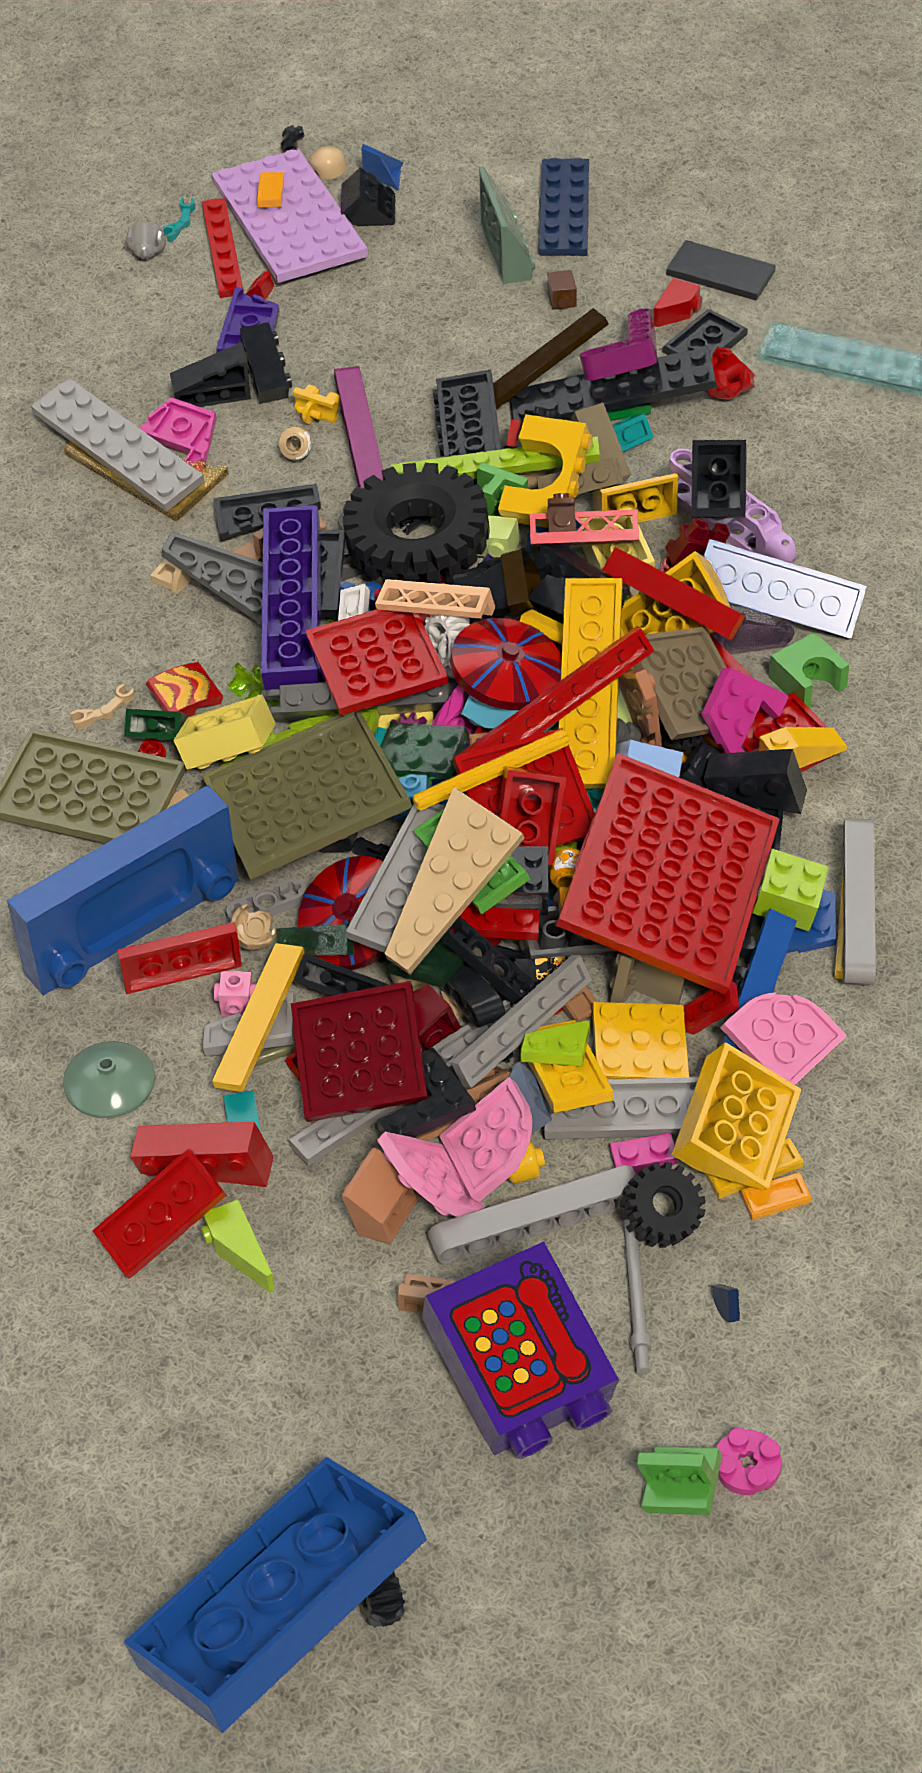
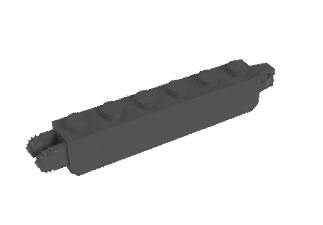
M448 677V684L362 710L377 708L379 715L440 711L459 684L456 683L455 678ZM326 682L280 685V689L263 690L260 695L263 694L265 701L280 700V706L269 707V710L273 717H283L284 720L299 721L339 713Z

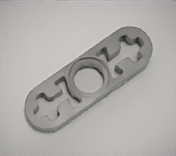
M296 878L287 879L230 902L226 908L228 923H230L235 910L244 904L254 905L255 912L257 910H267L271 916L300 906L306 892L305 883ZM293 890L295 893H298V894L293 895V893H291V892H289V891ZM263 900H272L275 902L271 907L264 908L259 905V903ZM252 907L247 909L249 913H254Z

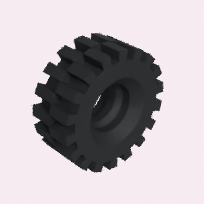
M665 1162L662 1166L659 1163H654L650 1167H645L628 1182V1185L622 1191V1195L625 1197L620 1200V1207L625 1208V1211L621 1213L622 1221L629 1220L630 1224L626 1226L629 1233L634 1229L638 1232L635 1239L641 1242L646 1238L648 1239V1246L654 1247L659 1243V1248H666L670 1244L672 1246L678 1244L700 1226L701 1221L699 1219L705 1215L706 1210L700 1207L706 1201L705 1196L699 1197L698 1192L702 1190L700 1183L694 1186L691 1182L695 1178L691 1172L685 1176L682 1174L685 1168L680 1165L672 1169V1163ZM665 1193L672 1199L675 1209L671 1215L663 1216L657 1212L653 1205L655 1194Z

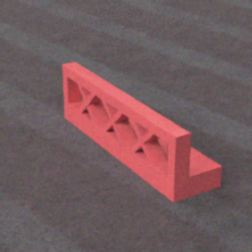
M638 509L575 512V520L581 527L577 531L536 533L535 520H548V513L530 514L531 547H541V544L569 546L639 543ZM621 516H632L633 529H618L614 523ZM601 517L608 526L604 530L592 531L587 524L593 518ZM606 517H615V518H614L612 521H609ZM579 518L588 519L585 521V523H583Z

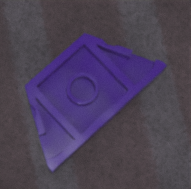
M235 287L216 351L220 352L240 343V328L269 322L271 330L275 331L280 314L279 305L266 301L256 294L250 297L243 294L242 288Z

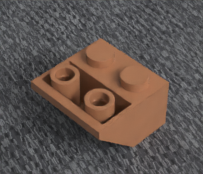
M372 1148L367 1157L362 1160L353 1179L345 1186L342 1198L359 1235L391 1244L419 1200L420 1194L413 1188H408L401 1183L398 1178L400 1173L384 1157L383 1153L376 1148Z

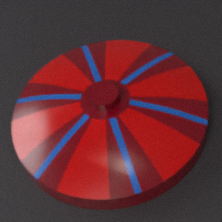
M490 618L468 625L457 635L450 654V666L458 684L478 701L500 709L521 710L561 681L562 656L553 641L533 626L512 619Z
M353 856L341 859L324 869L309 885L299 908L298 930L303 945L312 956L349 970L364 968L385 956L384 952L346 938V930L383 861L370 856Z

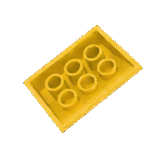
M696 551L666 572V574L730 607L722 583L710 561ZM638 592L627 600L623 605L621 613V637L636 626L640 627L645 635L705 627L642 592ZM705 627L706 630H707V632H708V634H711L712 632H714V631L710 630L709 628Z
M725 1042L706 1056L672 1155L697 1171L767 1191L770 1187L802 1089Z

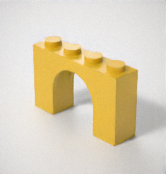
M525 414L519 435L523 449L555 455L563 461V467L559 477L551 485L542 489L532 490L504 486L498 507L501 517L517 518L518 523L530 525V514L548 513L547 499L553 498V494L568 493L569 497H577L580 473L583 474L586 466L585 454L592 446V434H590L586 423ZM535 520L536 526L549 528L548 520Z

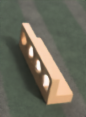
M389 579L385 580L375 603L378 610L470 618L492 615L495 609L490 588Z

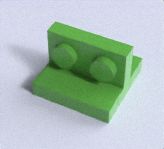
M481 462L477 467V484H479L484 492L488 515L501 517L498 507L504 486L528 489V478Z
M655 1446L652 1453L639 1452L637 1466L647 1481L642 1502L644 1511L661 1514L710 1515L722 1460L719 1448Z

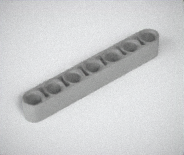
M844 818L843 823L844 983L875 984L874 819Z
M631 1166L616 1167L440 1222L431 1227L428 1231V1236L439 1263L449 1264L621 1210L623 1208L620 1207V1200L625 1197L622 1195V1191L636 1174Z

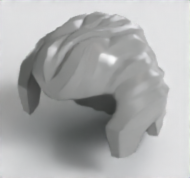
M149 222L136 223L128 229L126 236L128 247L134 251V254L143 259L154 257L155 254L164 249L166 242L163 228Z

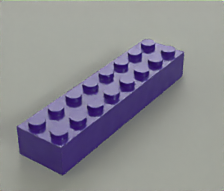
M317 505L264 508L261 675L264 690L280 689V685L321 683V671L307 641L305 630L321 626V526Z

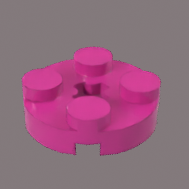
M734 1428L716 1447L719 1448L722 1454L718 1474L719 1481L728 1490L739 1495L749 1496L755 1495L756 1492L764 1489L768 1490L777 1482L782 1465L780 1447L776 1441L767 1435L755 1430ZM750 1456L757 1464L756 1466L749 1465L747 1469L742 1467V1461L739 1459Z

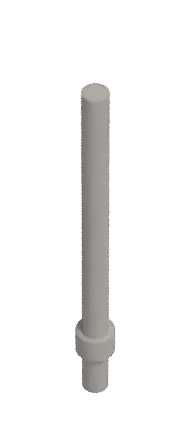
M627 1219L624 1220L633 1323V1334L630 1337L631 1350L635 1353L637 1373L645 1375L650 1372L648 1352L651 1350L650 1335L646 1333L639 1242L635 1239L638 1232L634 1229L629 1233L626 1226L630 1222Z

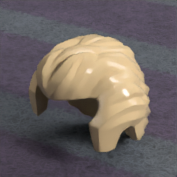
M248 904L241 905L235 910L230 923L235 922L239 946L248 950H259L269 946L277 934L275 928H273L272 932L270 931L273 922L270 913L267 910H257L254 913H249L247 909L251 906Z

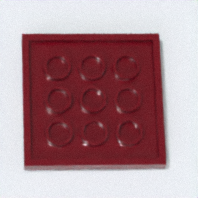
M411 981L290 1003L304 1117L307 1122L409 1104L428 1098Z

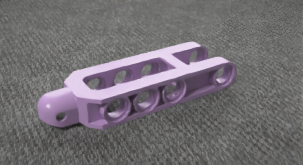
M682 448L671 453L670 470L674 474L677 473L681 479H678V489L688 490L687 493H678L677 505L691 515L692 451ZM687 460L689 463L682 465L678 464L677 461ZM746 491V518H725L720 521L712 518H699L707 522L710 530L718 522L726 524L729 531L733 529L743 531L741 534L730 532L726 542L732 546L788 563L796 560L794 542L790 536L782 531V522L777 513L748 491ZM753 514H760L763 516V518L753 519L750 516ZM783 542H788V545L784 546ZM756 543V547L751 548L749 544Z

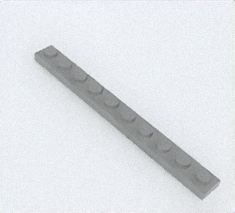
M508 998L502 1001L506 1013L515 1006ZM498 1020L480 1028L474 1027L470 1022L433 1047L450 1070L454 1072L455 1070L451 1062ZM402 1105L318 1120L290 1138V1147L307 1166H310L376 1123L378 1119L387 1116Z

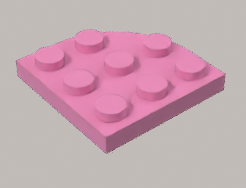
M776 992L763 994L750 1000L720 1027L744 1054L794 1085L847 1036L813 1002L798 995H778Z
M510 1077L475 1105V1111L462 1116L439 1135L471 1198L478 1203L518 1170L530 1143L533 1123L531 1110L517 1083Z
M384 1132L377 1140L384 1150V1157L400 1173L398 1178L401 1183L408 1188L416 1190L422 1197L432 1203L440 1214L444 1216L451 1214L459 1217L486 1208L482 1201L478 1203L471 1198L444 1145L390 1132Z

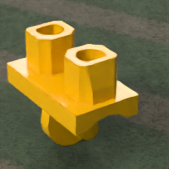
M309 384L304 389L297 387L294 389V410L302 414V421L304 423L311 424L314 419H323L332 423L336 422L338 419L337 410L340 406L339 394L330 392L324 397L320 395L317 387Z

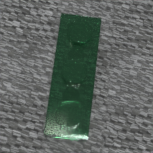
M350 924L276 928L277 943L301 946L304 948V952L311 956L354 955V941L346 938V930Z

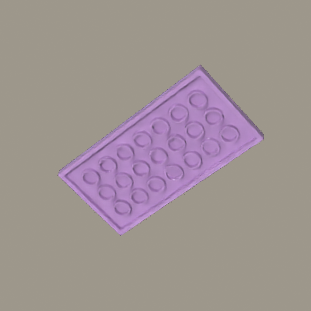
M299 148L211 173L212 181L221 196L225 198L230 210L278 283L368 257V248L346 216L341 214V209ZM260 172H284L282 207H258L257 196Z

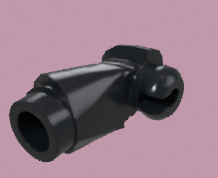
M293 124L283 130L281 142L283 152L292 149L297 150V139H302L305 136L302 126L294 127Z

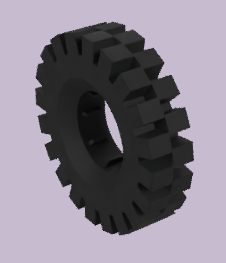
M416 462L403 464L404 474L401 475L398 474L394 466L381 470L383 481L373 474L363 481L364 488L357 486L350 494L351 501H346L342 519L349 557H352L353 563L359 570L365 568L366 575L374 580H377L383 574L384 582L386 579L400 580L402 576H404L405 581L419 582L420 576H425L427 583H441V571L451 579L454 575L461 574V565L469 569L477 562V554H483L487 547L486 540H489V518L483 490L479 484L474 485V479L469 475L463 473L458 477V469L447 465L440 473L438 463L427 462L424 463L422 472H417ZM414 516L432 517L439 520L442 525L435 533L419 539L402 538L392 533V528L397 523Z

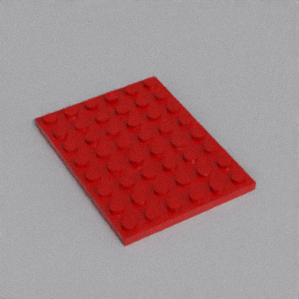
M617 753L556 926L726 995L731 985L780 819Z

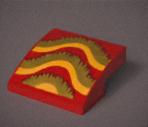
M199 662L168 669L151 677L146 682L147 687L164 711L182 712L187 714L188 717L195 715L198 707L219 705L223 699V695Z

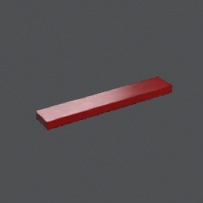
M617 547L614 548L602 569L606 574L614 578H622L623 583L731 641L746 617Z

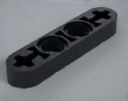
M460 916L441 937V940L515 1005L536 987L529 976ZM471 945H475L481 950V957L472 952ZM493 965H498L503 969L504 977L499 976L495 972Z

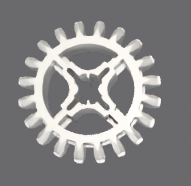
M431 614L430 617L426 618V625L424 627L446 674H448L449 678H455L451 671L450 654L457 635L470 625L469 617Z

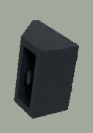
M360 167L341 184V214H344L356 226L394 225L396 193H394L392 188L378 181L372 173L366 172Z

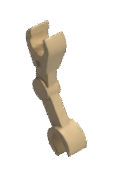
M121 684L116 688V696L107 705H103L95 710H74L70 713L74 728L83 729L97 720L112 718L114 712L121 705L133 701L135 697L134 689L132 688L129 693L123 694L126 688L125 684Z

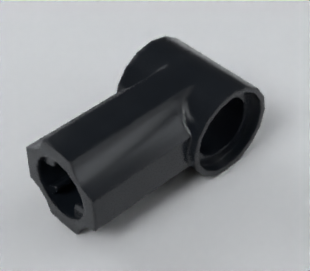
M705 742L697 744L686 762L681 764L679 778L707 788L704 775L710 754H719L714 746H710Z

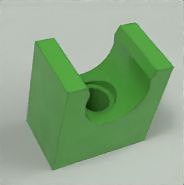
M816 632L771 655L769 678L786 695L794 692L809 708L811 707L813 690L811 680L826 681L839 692L847 688L849 664Z

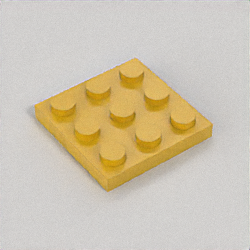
M593 1002L594 1056L607 1079L689 1077L683 1005Z

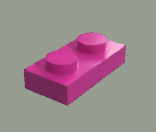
M671 1132L610 1143V1152L615 1168L627 1165L633 1167L634 1172H637L645 1167H650L654 1163H659L660 1166L665 1162L672 1163V1165L678 1164V1159L672 1155L675 1145Z

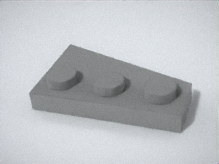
M294 992L287 993L263 1048L295 1044L290 1004L296 1002ZM236 1013L204 1026L203 1050L205 1056L225 1054L242 1014Z

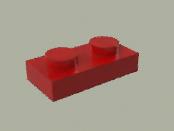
M731 981L726 995L711 989L684 1005L685 1030L695 1035L739 1008L737 984Z

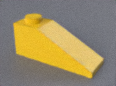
M784 727L760 736L759 751L793 749L799 768L844 752L847 750V745L834 728Z

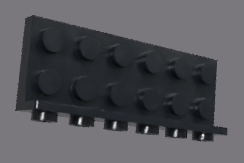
M491 369L436 379L437 389L433 390L435 405H439L434 407L436 421L441 422V424H436L438 439H443V441L438 442L440 457L501 450ZM474 479V485H477V479Z

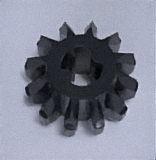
M395 1571L359 1604L361 1614L365 1616L366 1622L374 1628L393 1625L394 1622L400 1621L404 1615L403 1605L405 1600L402 1595L403 1589L400 1587L399 1578L395 1575Z

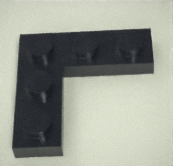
M434 1047L422 1052L429 1097L378 1119V1127L382 1134L390 1132L415 1138L476 1110L475 1101Z

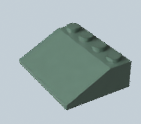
M484 166L479 167L480 225L503 284L531 280L532 270H535V261L533 255H529L527 240H523L521 225L517 226L515 210L511 211L507 199Z

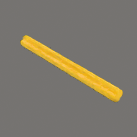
M565 730L554 732L414 794L413 803L417 810L431 807L449 799L453 787L461 792L467 791L503 775L504 766L518 768L568 746L569 736Z

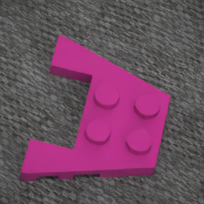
M171 397L148 416V421L138 428L160 444L187 453L188 455L184 461L200 473H204L217 420L215 412Z
M731 667L722 668L703 709L702 716L716 743L722 744L726 753L745 752L742 749V745L759 708L761 707L771 718L780 717L788 696Z

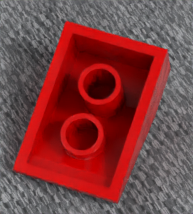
M504 766L498 817L523 833L524 840L519 846H548V865H552L567 778L562 774Z

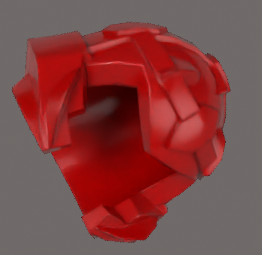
M716 347L711 355L717 388L705 390L706 393L712 398L730 400L739 396L742 392L745 393L755 388V374L728 347Z

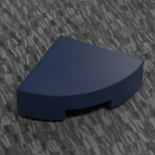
M723 1284L711 1285L714 1303L720 1315L727 1322L740 1321L738 1288Z

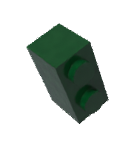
M126 709L124 737L135 740L154 739L157 741L174 742V738L187 720L188 715L175 711Z

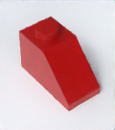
M673 278L654 306L653 325L661 327L690 319L695 310L699 311L702 305L703 297L700 296V285Z

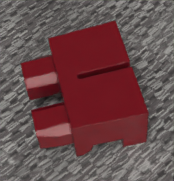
M694 518L690 525L681 524L678 538L676 540L670 539L665 546L672 565H677L694 551L704 557L709 539L727 544L726 541L730 531L726 524L718 522L712 530H709L707 522L699 518Z

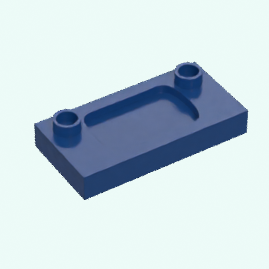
M207 785L8 899L7 904L23 972L37 990L44 996L59 986L62 988L73 987L85 977L89 968L117 953L118 949L127 947L207 899L217 901L228 895L233 889L235 882L239 881L228 805Z
M326 1457L124 1641V1644L140 1671L224 1733L414 1553L427 1538L413 1510Z

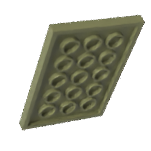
M30 728L0 782V820L106 844L166 810L187 769L183 761Z

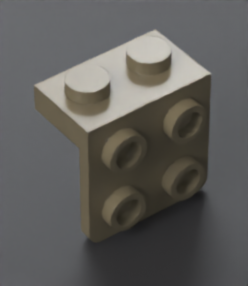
M619 952L615 961L618 970L610 983V988L613 989L610 1002L624 1003L632 992L636 991L665 1004H680L686 981L685 978Z

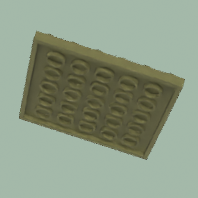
M360 710L342 716L340 714L269 745L256 753L249 754L202 775L206 786L209 785L229 807L233 843L250 880L263 876L276 868L292 863L296 859L319 851L325 846L345 839L356 832L372 827L376 823L412 808L407 793Z

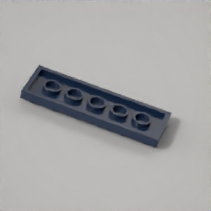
M542 159L539 256H588L589 159Z

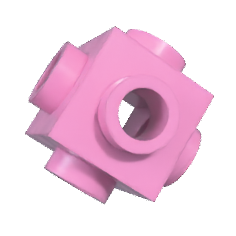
M221 971L220 983H215L214 1001H219L221 1016H231L236 1013L243 1015L257 985L253 984L251 972Z

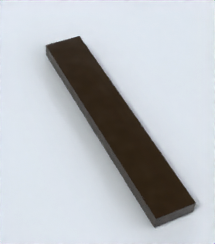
M592 308L495 381L493 386L496 409L608 326L609 323L606 317L595 308Z

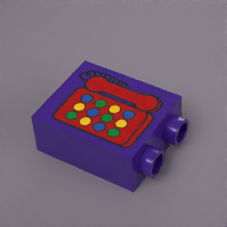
M544 1241L426 1295L422 1319L493 1455L512 1447L518 1459L528 1457L542 1450L553 1441L549 1429L571 1419L577 1430H583L599 1423L611 1414L612 1409L608 1401L613 1397L619 1378Z

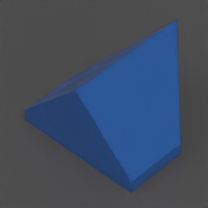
M363 144L361 147L362 168L366 172L372 173L381 183L399 191L401 166L404 162Z

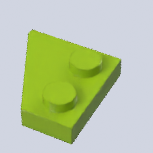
M585 1020L525 1033L521 1049V1062L583 1066L590 1034V1021Z

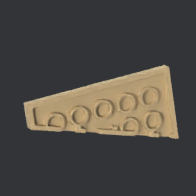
M453 787L385 951L386 958L410 975L524 840L523 833Z

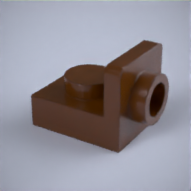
M568 493L553 494V498L547 499L549 532L576 531L575 497H569Z

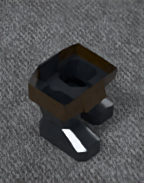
M526 548L502 553L501 562L488 569L478 567L466 569L463 571V574L454 575L453 579L454 585L490 588L495 604L493 614L482 615L481 618L469 617V624L484 619L499 618V616L507 614L510 615L512 620L520 621L522 614L531 609L535 611L529 602V596L541 582L539 571Z

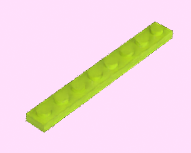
M598 436L592 437V446L585 454L586 464L601 461ZM523 447L391 464V467L394 466L398 474L401 475L404 474L403 464L416 462L417 472H422L425 462L438 463L439 473L447 465L458 469V477L466 473L473 479H477V467L481 462L514 474L563 467V461L559 457L547 453L527 451Z

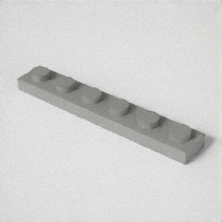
M571 955L451 1062L463 1087L472 1088L524 1041L525 1033L536 1031L592 981L580 955Z

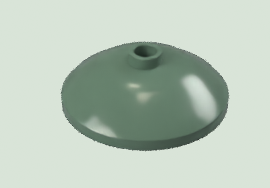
M119 1041L101 1042L85 1048L70 1061L63 1078L64 1091L71 1105L81 1113L95 1118H115L136 1110L148 1099L155 1084L154 1067L147 1054L132 1044Z

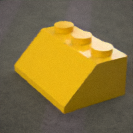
M675 473L593 491L592 510L610 511L631 507L632 510L638 509V523L676 515L678 475Z

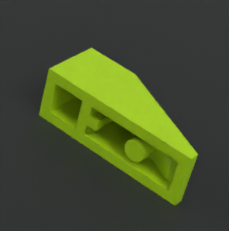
M237 1199L213 1208L203 1216L204 1225L200 1227L206 1245L212 1243L217 1255L266 1291L271 1292L275 1290L273 1274L239 1200Z

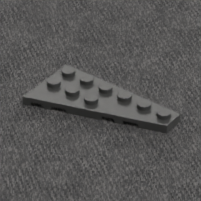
M172 531L162 548L161 556L262 625L263 563Z

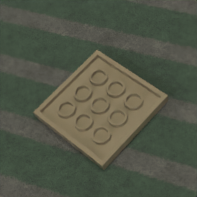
M698 627L646 634L655 651L633 668L646 669L647 673L650 672L656 682L654 691L659 709L658 715L671 740L711 734L702 716V712L722 668L727 667L706 628Z

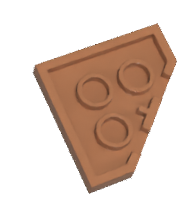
M629 669L619 677V688L633 723L641 729L640 741L662 747V735L658 716L659 709L654 691L656 688L654 677L650 672L647 673L646 669Z

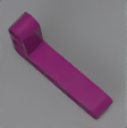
M638 309L628 314V340L589 349L580 353L579 357L587 381L641 369L657 363L656 332L650 309Z

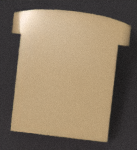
M166 559L150 575L151 582L171 589L175 594H178L192 579L191 576Z

